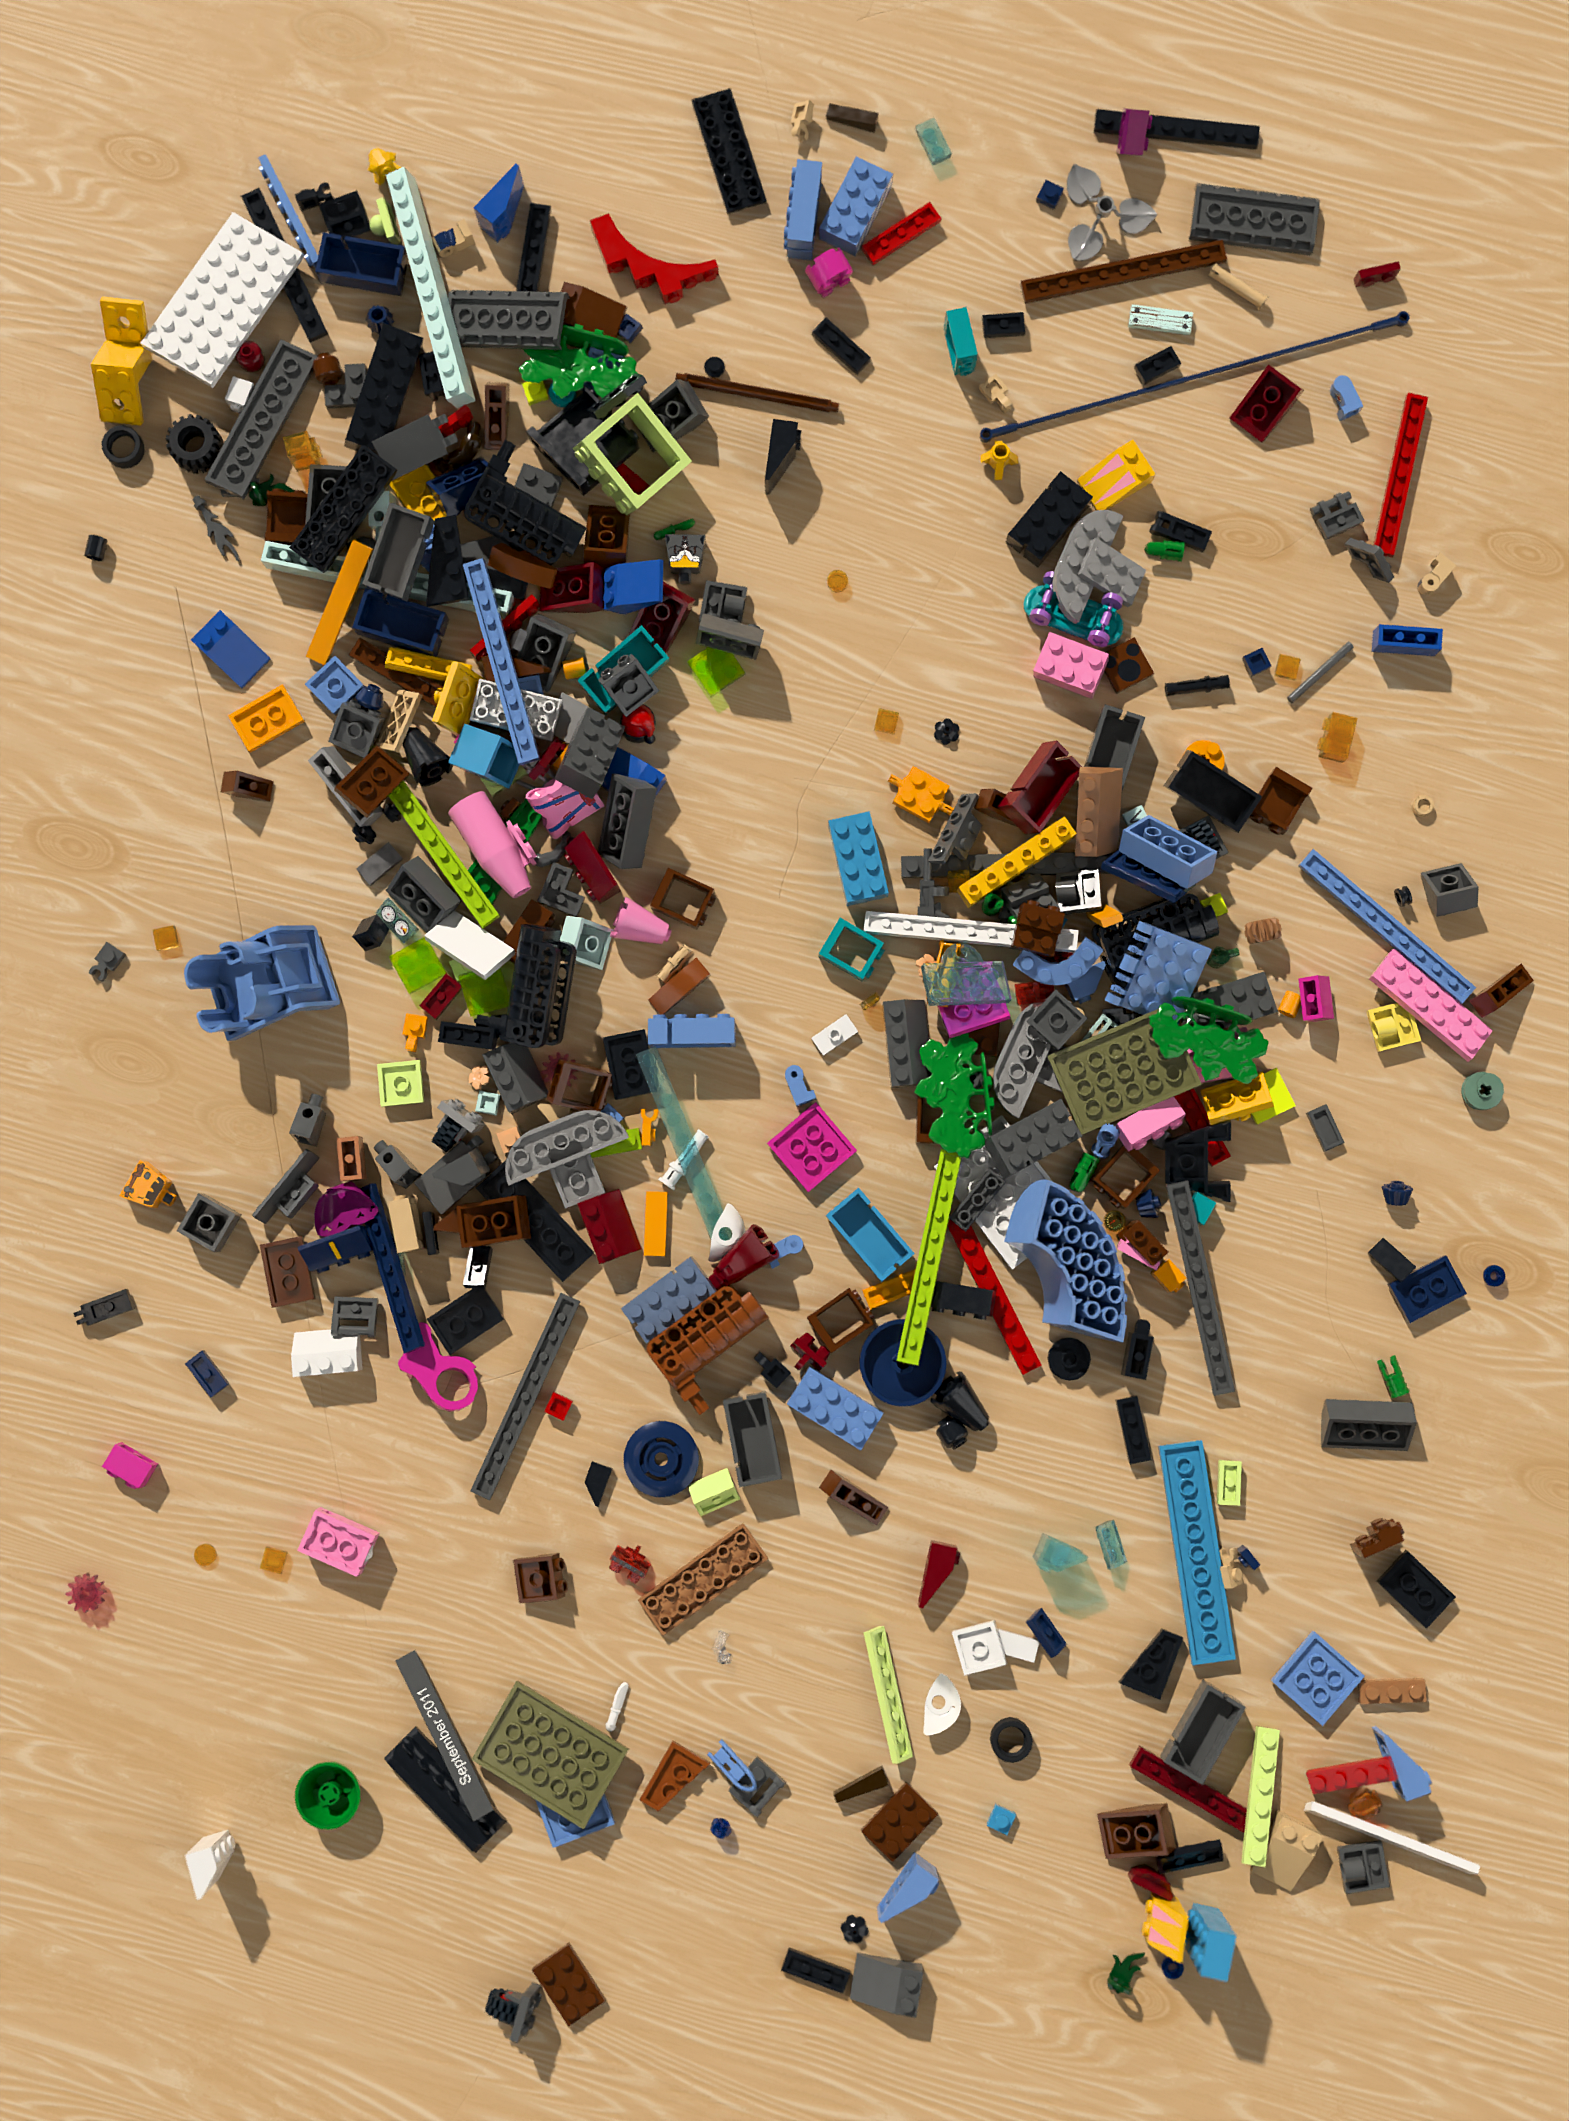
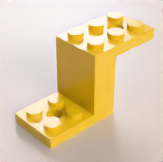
M102 297L100 299L106 341L91 363L100 421L142 426L144 419L138 383L152 361V353L141 345V341L148 333L144 301ZM120 317L127 318L130 324H124ZM114 399L121 400L124 406L117 405Z

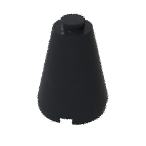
M409 727L402 745L414 780L417 784L420 783L421 786L433 785L442 780V774L445 772L449 774L452 770L453 765L448 763L450 757L420 729Z
M961 1371L956 1372L958 1376L946 1378L935 1392V1399L931 1397L930 1401L935 1407L971 1430L982 1431L989 1424V1415L966 1376Z

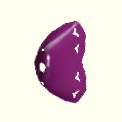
M348 1181L326 1189L327 1192L318 1199L314 1212L315 1229L317 1235L327 1237L347 1230L351 1225H360L373 1219L379 1209L352 1181ZM360 1212H361V1214L364 1215V1216H360L359 1218H357V1216L359 1215ZM326 1226H328L330 1229H332L331 1231H329V1230H327V1229H326L325 1231H323V1229H324Z

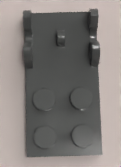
M1265 972L1211 987L1201 992L1192 993L1190 997L1198 1000L1208 998L1214 1000L1213 1005L1220 1007L1225 1004L1234 1006L1233 1011L1251 1017L1252 1020L1278 1012ZM1198 1018L1196 1023L1207 1026L1210 1023V1019ZM1215 1020L1216 1024L1223 1029L1229 1028L1232 1025L1224 1021Z

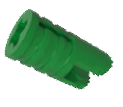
M1163 540V542L1153 541L1147 543L1144 548L1149 555L1152 554L1160 556V559L1181 562L1185 543Z
M988 893L982 902L981 908L985 915L994 916L1000 911L1004 902L998 895ZM994 901L996 903L995 907L989 909V903Z
M1083 1152L1079 1163L1076 1165V1169H1074L1069 1189L1077 1192L1084 1191L1089 1180L1092 1179L1100 1160Z
M1394 1355L1390 1357V1362L1395 1373L1389 1374L1383 1360L1377 1361L1391 1398H1396L1410 1392L1397 1358Z

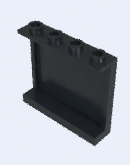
M585 385L582 388V394L539 430L532 426L526 431L530 442L583 496L600 482L591 477L588 467L584 462L578 461L572 448L612 415V410H610V414L604 419L600 420L590 417L587 409L599 400L595 391L591 388L588 389ZM622 418L596 440L597 447L615 469L640 449L638 435L634 430H628L625 427Z

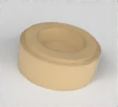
M1420 795L1412 801L1411 809L1416 816L1425 817L1433 811L1434 801L1427 795Z

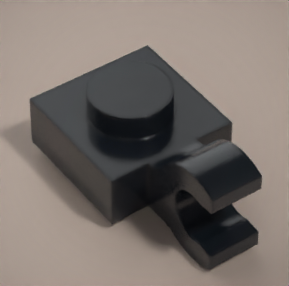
M327 182L320 184L317 191L314 188L304 189L300 193L295 194L301 211L318 207L320 202L334 199L332 193L324 194L326 190L330 189Z
M1123 1007L1102 1010L1104 1015L1118 1025L1142 1016V1014L1137 1012L1126 1014V1010Z
M760 1351L754 1357L764 1368L761 1375L776 1389L791 1374L776 1358L770 1362Z

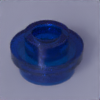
M1490 1265L1484 1270L1483 1279L1489 1286H1500L1505 1280V1272L1500 1266ZM1492 1272H1495L1497 1275L1494 1280L1490 1277Z
M724 1818L713 1819L711 1822L712 1826L710 1827L712 1834L719 1839L728 1837L731 1834L729 1822Z
M1166 1957L1162 1962V1972L1167 1978L1177 1979L1183 1974V1962H1176L1170 1957ZM1172 1963L1176 1964L1174 1970L1169 1969V1965Z

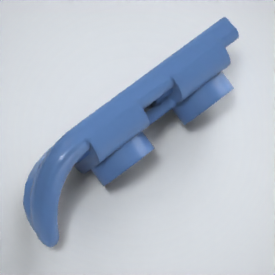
M723 1739L720 1740L721 1749L715 1755L711 1752L707 1755L737 1788L743 1791H755L757 1784L750 1769ZM731 1757L737 1762L736 1764L731 1760ZM725 1763L731 1768L729 1772L723 1767ZM746 1773L752 1782V1787L750 1788L738 1783Z

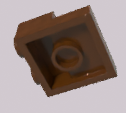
M1028 900L1027 903L1020 905L1011 947L1053 957L1058 935L1061 934L1065 913L1060 912L1059 907L1048 906V908L1039 907V902Z
M1383 1518L1372 1521L1371 1526L1366 1527L1369 1534L1368 1537L1367 1535L1359 1536L1354 1539L1355 1542L1350 1544L1353 1553L1367 1558L1403 1542L1402 1534H1404V1530L1401 1524L1393 1519L1383 1520Z
M559 1553L542 1554L513 1560L519 1604L558 1600L565 1597L568 1583L566 1580H563L562 1571L565 1568V1562L563 1558H560Z

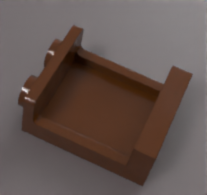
M273 489L272 491H267L268 505L265 541L291 546L306 523L308 494L302 490L285 492L282 489Z
M1275 767L1258 793L1262 798L1251 813L1250 819L1258 824H1265L1274 834L1283 835L1289 829L1290 823L1313 788L1280 768Z
M1131 1220L1116 1234L1119 1239L1128 1240L1151 1266H1155L1169 1253L1139 1220Z

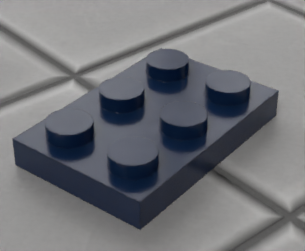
M1443 1255L1414 1270L1401 1283L1395 1280L1387 1284L1407 1323H1412L1467 1294L1447 1255Z

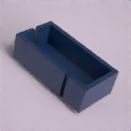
M323 232L315 272L320 283L401 296L405 280L403 275H406L409 259L405 246L345 236L344 242L342 235Z
M365 588L352 628L357 635L416 653L437 657L442 643L440 636L444 637L449 618L443 611L410 601L405 602L389 595L385 597L383 593Z

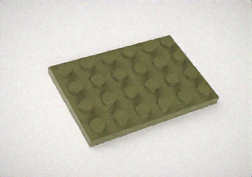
M1159 1009L1047 1056L1082 1135L1102 1127L1106 1123L1114 1122L1202 1085L1188 1051H1185L1179 1057L1165 1059L1160 1052L1159 1045L1155 1043L1152 1037L1154 1028L1149 1024V1016L1157 1014Z
M516 1681L471 1760L580 1828L585 1829L629 1748L520 1681Z

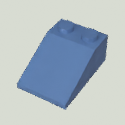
M1377 1726L1372 1727L1382 1757L1391 1756L1398 1775L1396 1781H1391L1394 1791L1405 1801L1432 1793L1429 1786L1432 1782L1427 1771L1424 1772L1421 1766H1418Z
M914 1852L878 1904V1920L883 1923L925 1900L929 1894L933 1895L939 1886L936 1867Z

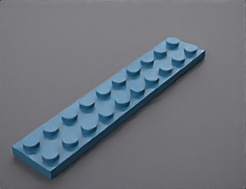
M1202 1440L1160 1445L1158 1449L1191 1664L1199 1665L1235 1660L1226 1592L1220 1571L1221 1559Z

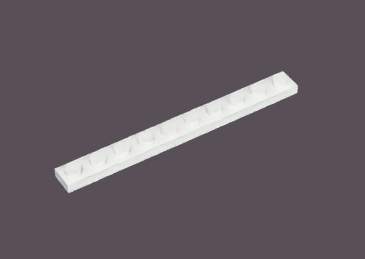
M866 911L864 931L875 935L1011 947L1016 924ZM1062 929L1061 934L1058 935L1055 951L1074 953L1077 949L1079 930Z

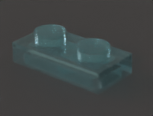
M935 118L916 125L915 131L932 165L951 158L952 153Z
M1109 1520L1096 1526L1097 1537L1107 1568L1115 1569L1126 1563L1127 1560L1115 1521Z

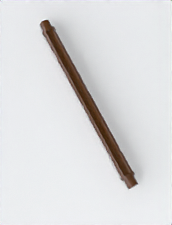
M676 373L675 381L677 379L687 381L695 388L805 407L828 413L830 411L838 413L839 403L831 402L832 400L707 378L689 373Z

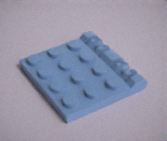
M1139 921L1136 929L1149 936L1146 937L1139 933H1134L1133 937L1140 942H1145L1143 949L1129 945L1127 950L1140 956L1136 958L1128 954L1124 955L1119 968L1132 974L1128 976L1117 972L1115 976L1117 979L1128 982L1126 988L1124 989L1116 984H1112L1110 989L1122 994V997L1108 992L1105 1001L1142 1015L1159 1009V1006L1163 1003H1170L1177 1013H1183L1185 1009L1175 1006L1171 999L1178 996L1191 997L1212 949ZM1173 1015V1019H1177L1178 1015Z

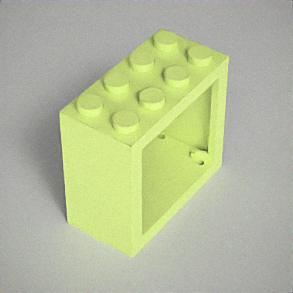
M638 393L572 448L578 461L584 462L588 467L591 477L601 483L604 493L609 497L611 496L616 502L617 509L626 515L637 510L692 462ZM626 414H628L670 467L665 474L640 495L633 492L596 444V440Z

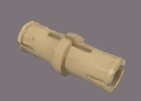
M683 944L672 958L669 957L667 959L668 962L656 976L666 984L677 970L680 971L682 969L681 966L694 952Z

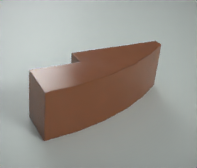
M502 542L492 547L488 566L504 574L549 589L553 587L558 570L524 550L518 552Z
M696 957L648 1000L660 1015H664L711 975Z

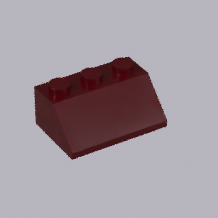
M585 831L579 833L565 847L567 854L564 856L570 866L575 864L578 872L575 874L582 884L586 882L590 889L587 890V893L592 901L597 899L599 904L621 892Z
M620 1189L577 1203L599 1264L641 1250Z

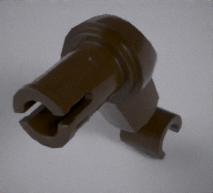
M472 421L468 422L467 434L463 437L460 447L447 454L448 460L445 461L443 457H440L433 461L439 472L445 473L450 465L455 469L473 460L482 443L479 437L481 425L478 422L474 421L473 428Z

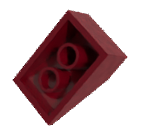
M1268 364L1229 418L1263 443L1292 408L1304 389Z
M595 562L556 568L558 570L553 587L549 589L540 586V612L592 613L605 611L603 600L605 568Z
M663 581V602L640 609L628 636L642 625L654 639L652 647L654 648V645L657 643L667 654L696 599Z

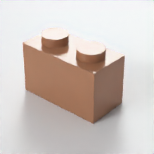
M363 1137L337 1138L340 1181L367 1180Z

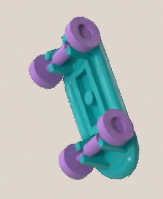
M1053 571L1045 573L1043 578L1045 585L1037 586L1027 593L1023 604L1024 611L1029 619L1037 625L1050 626L1086 639L1098 647H1106L1116 643L1123 634V621L1116 611L1122 607L1123 599L1115 593H1105L1101 603L1088 599L1082 616L1076 624L1071 622L1058 606L1060 603L1056 592H1053Z

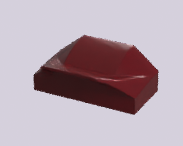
M1146 1864L1131 1867L1128 1873L1131 1882L1171 1902L1174 1895L1171 1884L1168 1882L1165 1874H1159L1158 1870Z

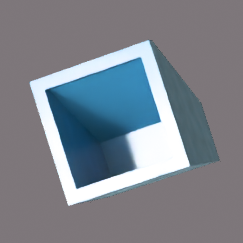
M465 723L448 763L466 772L510 789L519 768L512 742Z

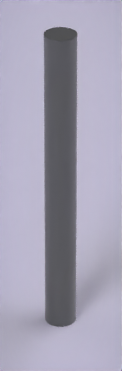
M1347 642L1287 697L1288 701L1294 703L1354 648L1353 644Z

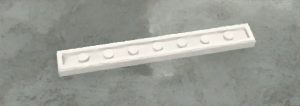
M1308 1802L1305 1804L1304 1811L1467 1874L1479 1873L1480 1866L1473 1862L1319 1803Z

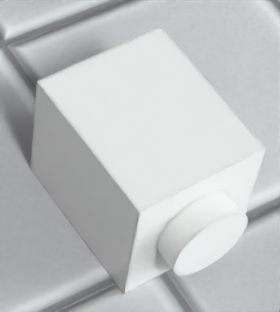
M233 376L225 396V401L231 410L241 413L255 387L252 382Z

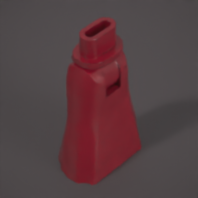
M756 1224L751 1225L720 1260L717 1267L714 1268V1273L709 1276V1280L717 1290L739 1282L779 1257V1251L771 1241L763 1244L768 1239V1236L760 1226Z

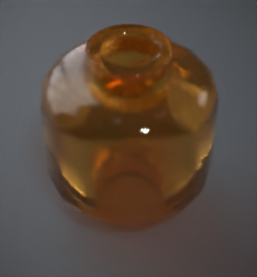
M1368 1787L1351 1793L1349 1796L1350 1803L1347 1804L1353 1817L1357 1816L1363 1821L1379 1815L1380 1807L1383 1806L1377 1792Z

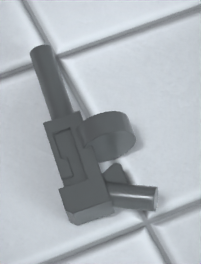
M924 848L923 880H920V906H917V915L950 918L949 915L941 912L940 902L934 904V896L949 895V886H934L932 864L928 861L932 854V848Z

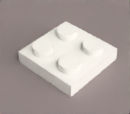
M995 1620L952 1632L964 1675L1007 1664Z

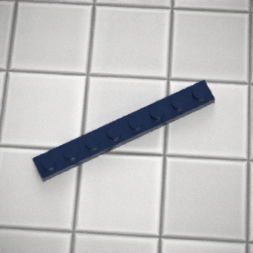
M371 1183L360 1189L374 1202L379 1211L373 1219L365 1222V1226L404 1354L424 1347L425 1343L376 1183Z

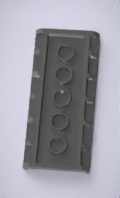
M1196 183L1189 240L1202 242L1223 240L1225 245L1311 256L1315 245L1320 200L1317 198Z
M451 290L449 292L448 301L461 347L561 350L562 348L560 340L567 299L570 297L567 292Z

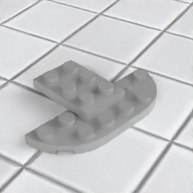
M1097 510L1082 517L1074 525L1056 565L1053 575V592H1056L1060 603L1058 604L1060 610L1074 624L1079 622L1093 587L1104 593H1115L1121 596L1123 605L1129 607L1134 601L1146 569L1110 547L1123 518V515L1117 512Z
M1046 999L1029 1005L1019 1014L993 1072V1087L998 1101L1008 1113L1018 1119L1035 1081L1063 1093L1047 1056L1067 1047L1062 1046L1059 1050H1056L1026 1022Z
M596 1110L578 1111L526 1132L513 1144L505 1166L507 1183L511 1185L550 1169L564 1207L568 1208L605 1193L590 1153L629 1138V1135L615 1118Z

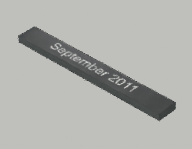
M414 1650L395 1660L472 1820L475 1821L493 1811L416 1651Z

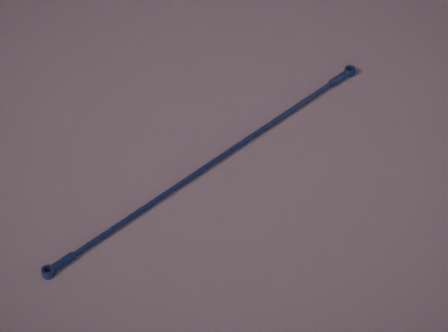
M1401 311L1395 317L1371 323L1369 326L1026 422L1012 423L995 429L983 428L980 432V440L988 443L994 437L1016 432L1020 428L1363 332L1377 331L1394 325L1402 327L1407 324L1410 316L1407 312ZM1399 317H1404L1405 321H1401ZM988 433L990 436L985 438L982 434Z

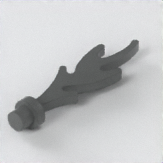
M199 495L195 496L192 499L195 503L194 507L203 513L208 537H212L214 532V538L220 553L224 557L226 556L223 547L227 545L239 562L240 557L236 549L225 538L226 535L234 538V534L224 525L212 522V519H218V516L205 508L207 502L204 499H201Z

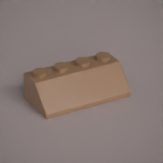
M1080 767L1075 856L1098 857L1118 851L1123 768Z

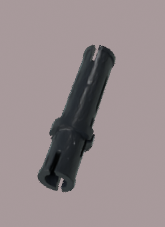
M1228 675L1218 677L1204 676V678L1165 683V695L1168 697L1203 691L1209 693L1211 690L1230 688V680Z

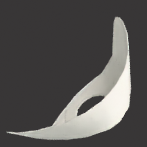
M729 1203L726 1205L713 1230L708 1258L711 1262L720 1261L737 1243L738 1238H741L746 1232L739 1212ZM723 1227H728L732 1230V1237L727 1241H723L719 1237V1231Z
M939 1674L927 1695L924 1712L925 1735H934L949 1728L956 1721L960 1713L961 1700L958 1691L951 1680L944 1674ZM937 1695L943 1696L946 1701L945 1706L942 1709L934 1708L932 1706L933 1697Z

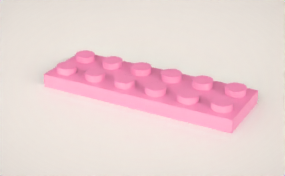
M1395 948L1387 954L1369 978V980L1467 1062L1473 1059L1493 1031Z

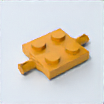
M913 766L903 780L893 774L888 779L889 783L898 787L897 795L892 804L923 821L930 823L934 814L939 810L949 816L952 814L954 808L943 803L950 786Z

